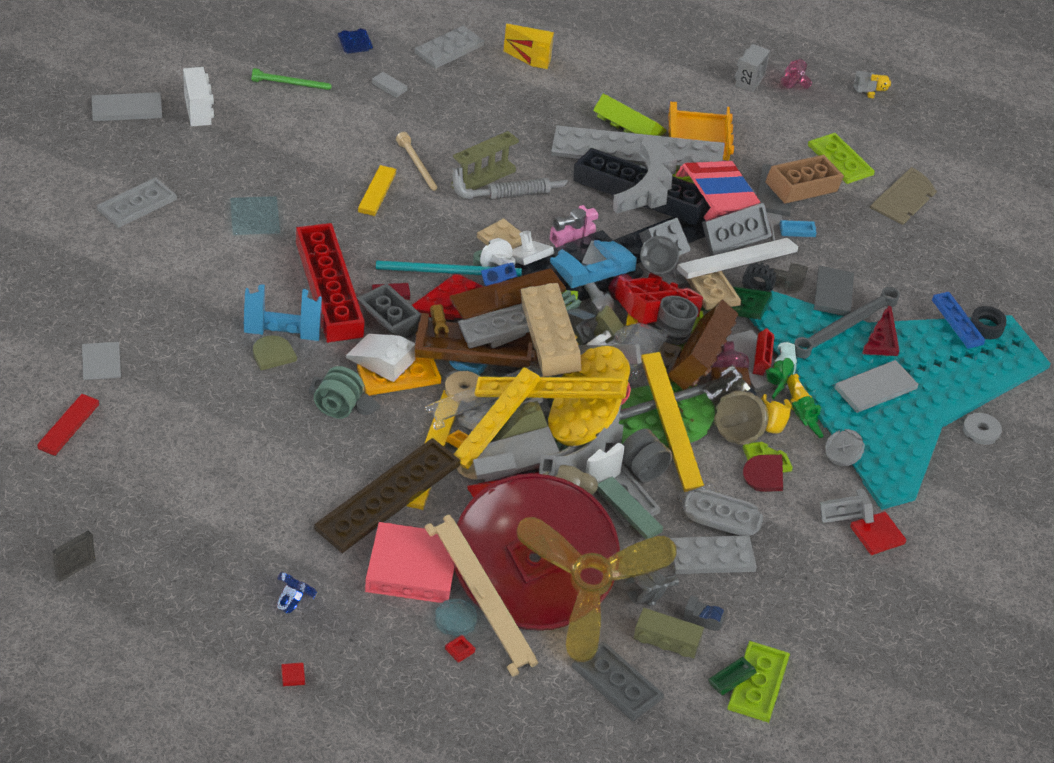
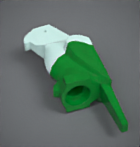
M789 342L778 345L781 355L775 360L773 368L766 370L767 382L778 385L772 395V399H775L780 391L785 388L789 376L795 374L797 363L795 345Z

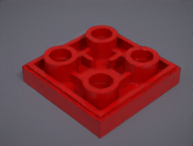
M886 511L873 515L874 522L865 523L864 519L851 522V529L870 555L906 543L907 539Z

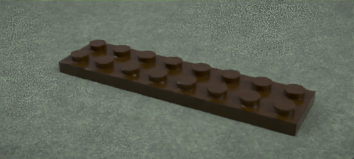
M431 438L315 523L314 530L338 551L344 553L376 529L379 522L384 523L459 467L461 460L434 438Z

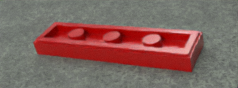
M81 394L37 444L38 449L56 456L99 406V400Z

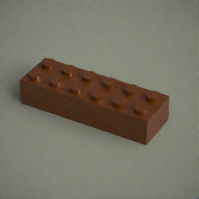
M723 299L698 321L668 374L683 390L689 386L694 387L700 380V376L703 375L705 377L712 370L711 366L716 362V356L722 351L721 347L727 342L726 338L731 334V329L737 323L735 320L738 313Z

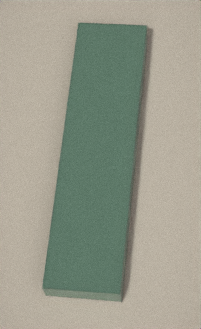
M613 476L598 483L597 491L646 540L663 532V526Z

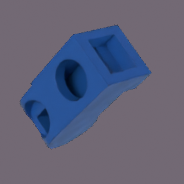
M514 263L481 270L485 286L518 277Z

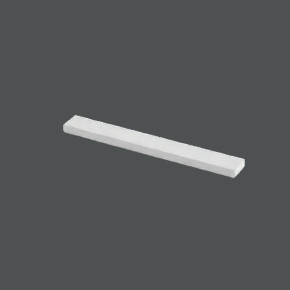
M784 238L677 265L676 270L689 279L795 253L799 246L790 239Z

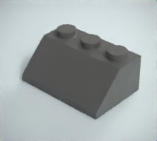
M387 283L357 298L358 302L391 333L408 338L418 332L421 314Z

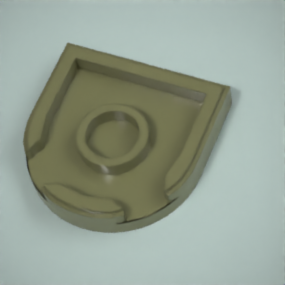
M275 335L264 336L253 345V357L261 371L297 361L293 348L283 337Z

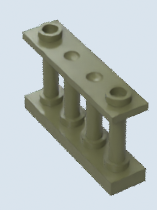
M506 131L453 155V158L463 167V183H465L466 189L472 188V190H476L516 172V166L508 160L509 147L519 143V140L513 134ZM502 150L501 160L495 162L496 152ZM489 156L488 166L481 168L482 159ZM475 162L474 172L468 174V165Z

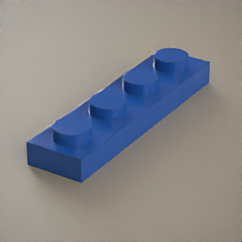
M950 292L933 295V303L967 349L984 345V337Z

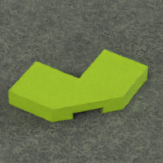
M762 441L743 445L742 448L747 460L757 455L782 454L783 472L792 471L793 467L785 452L781 450L776 451Z

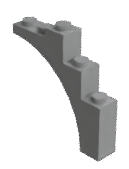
M657 138L641 142L640 157L646 163L648 172L637 185L627 191L614 195L613 211L616 214L648 205L651 209L666 205L667 191L671 189L672 174H676L677 159Z
M621 405L612 424L607 429L604 427L600 433L596 434L597 438L578 446H569L565 450L554 454H542L539 474L549 471V475L556 476L561 465L574 466L585 473L587 460L599 449L605 452L606 442L614 444L619 442L621 444L624 426L619 424Z

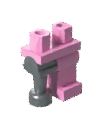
M582 205L579 206V209L574 208L571 215L566 218L561 216L554 217V227H551L550 240L557 248L595 233L596 226L592 221L598 219V212L594 208L587 210Z

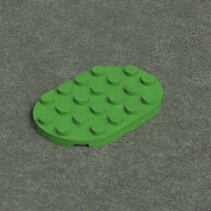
M670 382L673 393L683 390L675 382ZM650 386L632 388L629 398L621 405V410L654 400ZM704 393L677 402L690 443L704 437L710 427L713 426L715 416L714 405L709 396ZM657 409L619 421V424L624 425L621 444L634 432L641 429H650L660 442L669 447Z

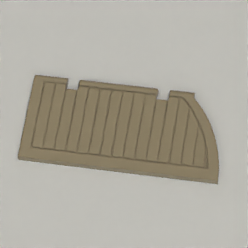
M911 167L870 208L904 225L911 218L907 214L913 216L929 200L927 195L933 197L937 190H935L925 175Z

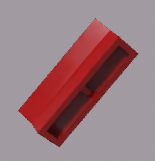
M767 328L757 335L752 374L764 376L765 370L771 367L774 334Z

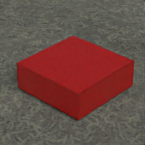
M463 635L445 645V650L458 663L474 654L476 649Z
M304 663L281 664L283 686L305 685Z

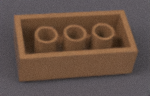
M825 155L771 166L765 182L786 204L837 192L844 175Z

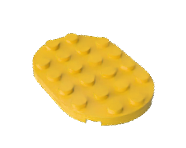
M612 346L590 348L580 355L582 371L564 373L562 377L627 378L628 380L630 364L619 349ZM554 398L548 417V427L553 437L563 445L578 446L588 443L597 438L596 434L600 433L604 427L607 429L617 416L622 399Z

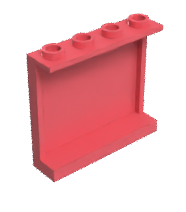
M379 522L367 571L365 592L449 604L455 570L453 560L437 534L430 537L424 528Z

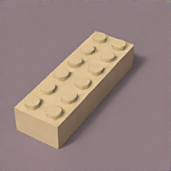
M558 283L521 289L522 307L543 377L582 371L580 350Z

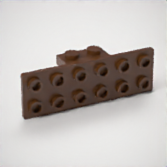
M546 269L451 295L450 301L465 320L522 304L521 289L558 283L562 293L566 291V287L552 269Z

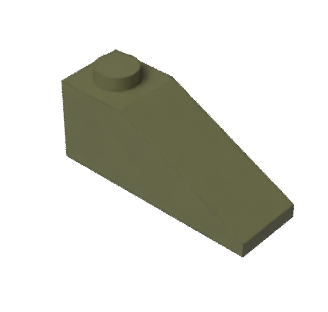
M538 400L528 402L524 406L519 407L491 442L548 427Z

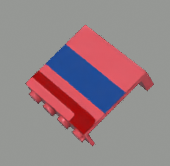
M733 161L684 163L676 173V177L690 176L711 208L704 216L706 221L761 203Z

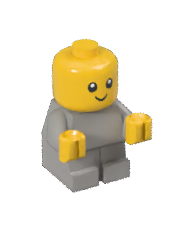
M856 71L853 86L857 92H866L868 98H874L875 92L873 91H887L891 86V81L887 75Z

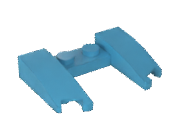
M595 240L594 246L607 260L583 266L577 259L562 249L555 258H550V263L569 286L575 288L634 271L637 258L625 247L614 241L600 242Z
M264 284L258 286L259 292L251 294L249 289L246 288L244 333L263 335L264 330L299 333L300 339L319 341L322 319L321 296L318 297L317 301H314L307 297L309 291L303 289L301 315L265 311Z

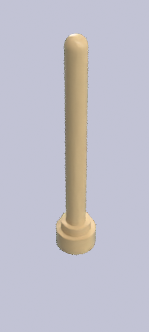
M407 132L399 133L396 137L397 143L406 149L432 191L437 190L436 183L411 146L410 136Z

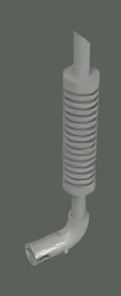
M463 167L451 168L453 184L451 185L454 187L456 194L463 199H473V197L489 195L491 200L513 196L550 193L551 188L563 187L568 182V180L550 182L549 178L520 180L519 182L488 184L487 189L472 190V188L466 189L465 183H463Z

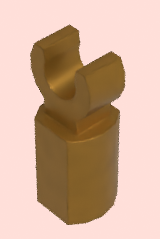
M441 304L431 306L430 311L435 327V337L438 338L439 331H444L445 336H448L449 329L446 325L443 306Z

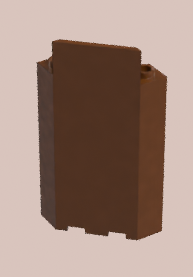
M421 313V321L419 322L416 334L415 357L541 369L536 350L532 347L533 341L530 332H527L521 338L493 349L488 344L469 348L458 323L446 322L449 329L448 336H445L444 331H439L438 338H436L434 335L435 327L433 321L429 320V314Z

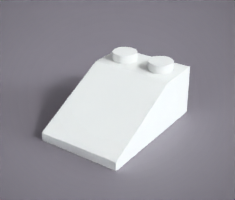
M368 334L346 355V358L394 382L415 361V343L402 336Z

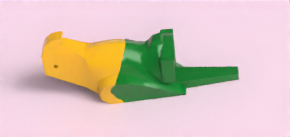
M798 374L790 375L787 384L792 396L790 400L792 410L805 426L808 425L819 438H823L824 435L817 424L821 406L815 405L812 396L808 394L800 383Z

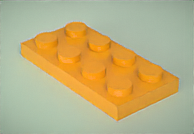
M415 357V361L394 382L357 364L358 374L364 383L365 394L369 396L441 384V376L434 359Z

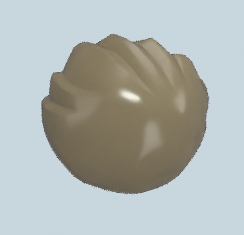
M737 390L721 397V402L716 406L717 413L714 416V423L719 433L727 441L738 445H746L755 442L764 434L768 425L769 414L765 403L758 396L751 392Z

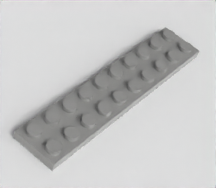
M556 126L551 156L580 159L590 148H594L646 166V163L640 157L641 142L657 138L677 159L676 169H680V166L684 163L723 161L725 143Z

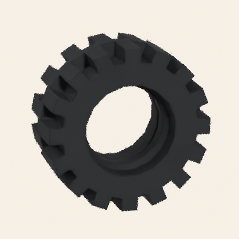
M756 262L754 265L750 264L742 278L743 287L771 292L776 282V272H774L773 268L770 269L769 265L765 266L764 263L758 264ZM754 277L762 278L765 282L757 281Z

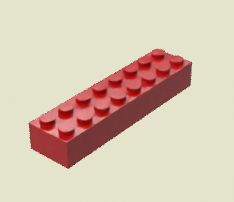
M332 223L296 227V245L313 300L317 301L319 296L322 297L321 326L326 342L364 338L363 315Z

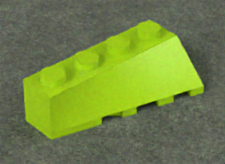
M604 93L593 109L598 114V118L606 121V119L610 120V124L618 129L621 126L624 128L623 132L662 136L667 132L657 122Z

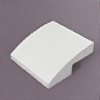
M618 442L607 453L599 449L587 460L585 473L593 475L598 483L612 476L614 478L618 476L621 472L625 446Z

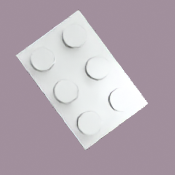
M204 67L183 68L184 96L190 125H211V118H214V110L212 108L214 100L213 94H211L208 73L205 74Z

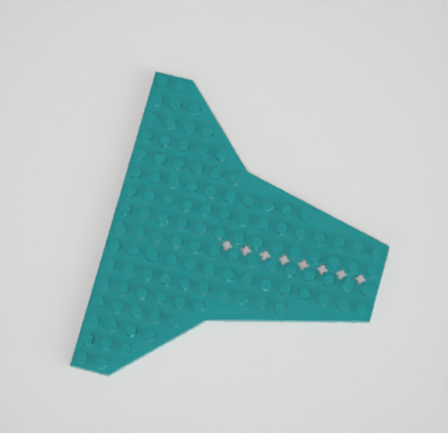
M771 291L772 300L761 320L749 319L754 326H757L760 332L767 328L774 334L773 351L779 357L781 355L780 349H778L780 343L789 342L794 344L795 340L799 337L810 338L844 316L814 310V304ZM1005 315L1007 323L1003 334L999 338L985 339L984 345L967 349L946 319L894 321L900 350L898 356L863 354V348L878 322L862 320L835 337L812 348L811 355L808 358L796 356L795 374H798L800 383L808 394L812 396L815 405L821 406L818 419L824 428H827L831 435L837 431L841 432L845 431L844 429L856 431L861 436L865 445L864 453L852 465L881 510L916 500L944 426L1049 369L1051 363L1012 315ZM979 320L985 325L997 326L994 322L990 320ZM895 360L918 383L917 389L858 413L835 389V384Z

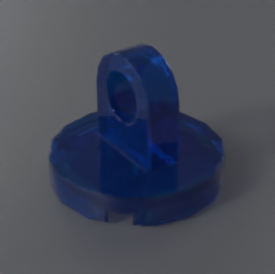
M280 572L277 580L286 585L277 603L278 609L284 613H291L297 607L303 594L313 599L317 594L316 589L303 581L300 582L294 579L293 576L285 572Z

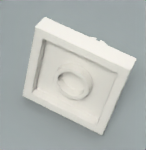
M531 231L519 233L522 246L512 249V257L516 259V263L522 265L554 254L552 246L532 241Z

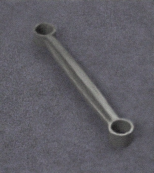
M885 287L880 297L838 319L810 338H797L794 343L796 356L808 358L811 355L812 348L849 329L882 307L896 306L900 297L899 291L893 287Z

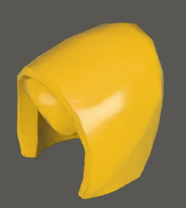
M764 394L761 400L765 403L769 414L768 425L765 431L773 434L780 433L784 430L789 420L791 404L788 399L784 400V405L777 401L769 403L766 400L767 395Z

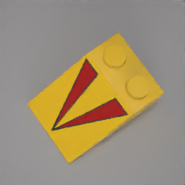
M506 23L504 52L530 66L548 69L552 56L554 32Z

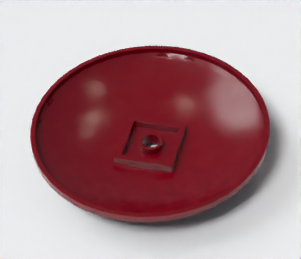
M521 474L499 480L480 491L468 503L457 522L461 533L519 629L544 631L574 624L600 606L615 582L620 561V546L615 526L603 506L590 493L565 479L545 474ZM537 554L540 560L533 562L529 559V556ZM454 564L456 575L459 579L461 586L463 587L464 591L469 596V598L473 601V603H475L480 608L478 602L476 601L475 597L473 596L472 592L467 586L465 580L463 579L462 575L460 574L459 570Z

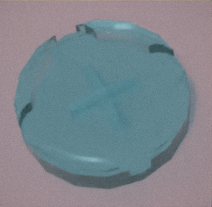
M450 599L441 603L436 609L435 623L437 628L444 634H453L455 637L464 636L474 630L478 614L470 602L463 599Z

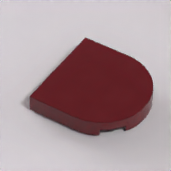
M782 454L757 455L750 458L743 468L744 481L756 491H783Z

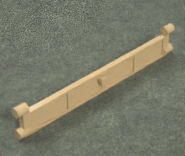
M446 515L443 518L445 522L436 527L432 523L425 526L427 533L430 537L435 534L439 536L513 663L507 666L511 676L518 675L519 670L517 668L527 663L531 667L536 666L538 661L451 515Z

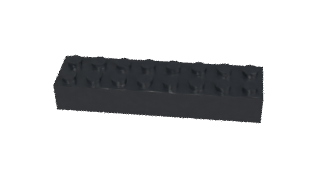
M590 148L574 163L573 181L614 196L637 185L645 177L648 169L637 163ZM672 176L671 189L667 191L666 205L652 208V210L678 218L689 224L697 225L711 207L695 184Z

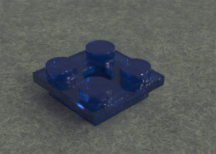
M360 28L357 31L343 30L338 33L344 53L365 52L373 49L366 29Z

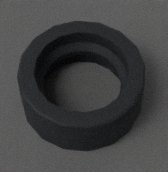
M991 306L976 308L970 319L984 339L989 340L999 338L1003 334L1007 323L1004 313ZM979 320H990L994 322L997 326H988L983 324Z

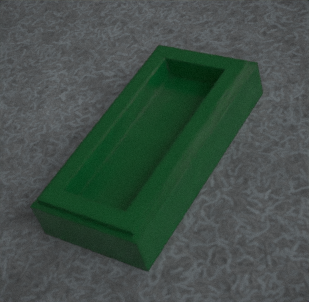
M742 656L709 678L708 681L723 696L757 672L755 667Z

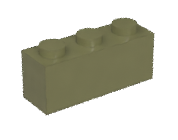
M643 607L636 624L633 639L639 640L641 643L657 646L662 650L679 653L684 657L695 658L702 640L704 627Z

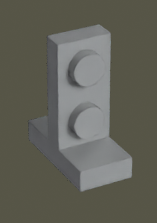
M864 489L856 490V496L820 501L821 520L823 523L863 517L865 523L874 522L872 502Z

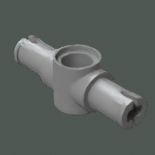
M594 282L584 285V288L591 297L590 304L596 315L606 305L610 306L614 312L615 305L608 293L604 294L600 291Z

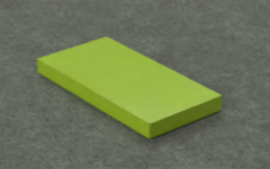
M836 133L808 141V146L818 156L825 155L844 175L842 180L846 184L867 178L875 173Z
M749 641L744 658L755 667L757 673L733 689L727 710L769 723L790 653Z

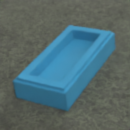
M780 220L781 236L816 237L817 232L814 221Z

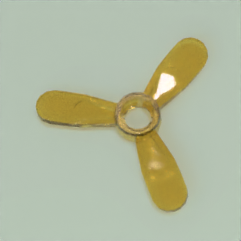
M535 517L523 519L517 528V537L521 543L545 560L571 573L572 586L579 594L569 621L566 649L570 658L577 662L591 660L598 651L601 627L600 596L608 591L612 580L640 576L668 567L673 563L677 555L674 542L665 536H656L635 543L607 559L601 554L596 553L581 555L563 536ZM585 568H596L602 572L603 580L599 584H587L580 578L581 571Z

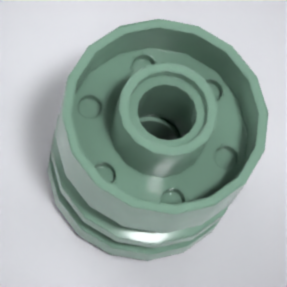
M335 366L330 368L314 393V402L324 414L337 419H343L349 416L362 395L364 383L361 377L353 370L343 366Z

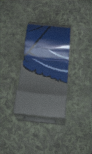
M690 595L683 620L709 630H720L726 616L725 611L718 606H710L698 602V597Z

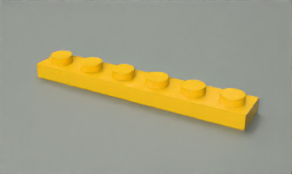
M525 367L520 371L454 453L461 460L460 465L467 470L471 467L473 459L479 457L541 380L539 375Z

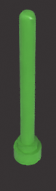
M253 68L251 81L253 82L268 80L326 90L332 88L330 83L267 74L257 68Z

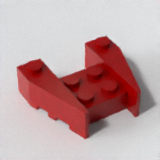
M649 273L648 278L625 279L622 276L618 277L615 297L629 315L640 324L647 325L657 321L661 300L666 296H680L688 299L697 307V317H699L703 296L689 288L680 289L677 283L671 282L668 284L662 280V277L653 273Z

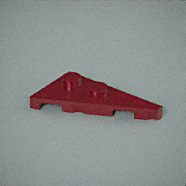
M888 306L884 310L880 321L876 324L873 333L863 348V354L899 355L900 350L892 306Z

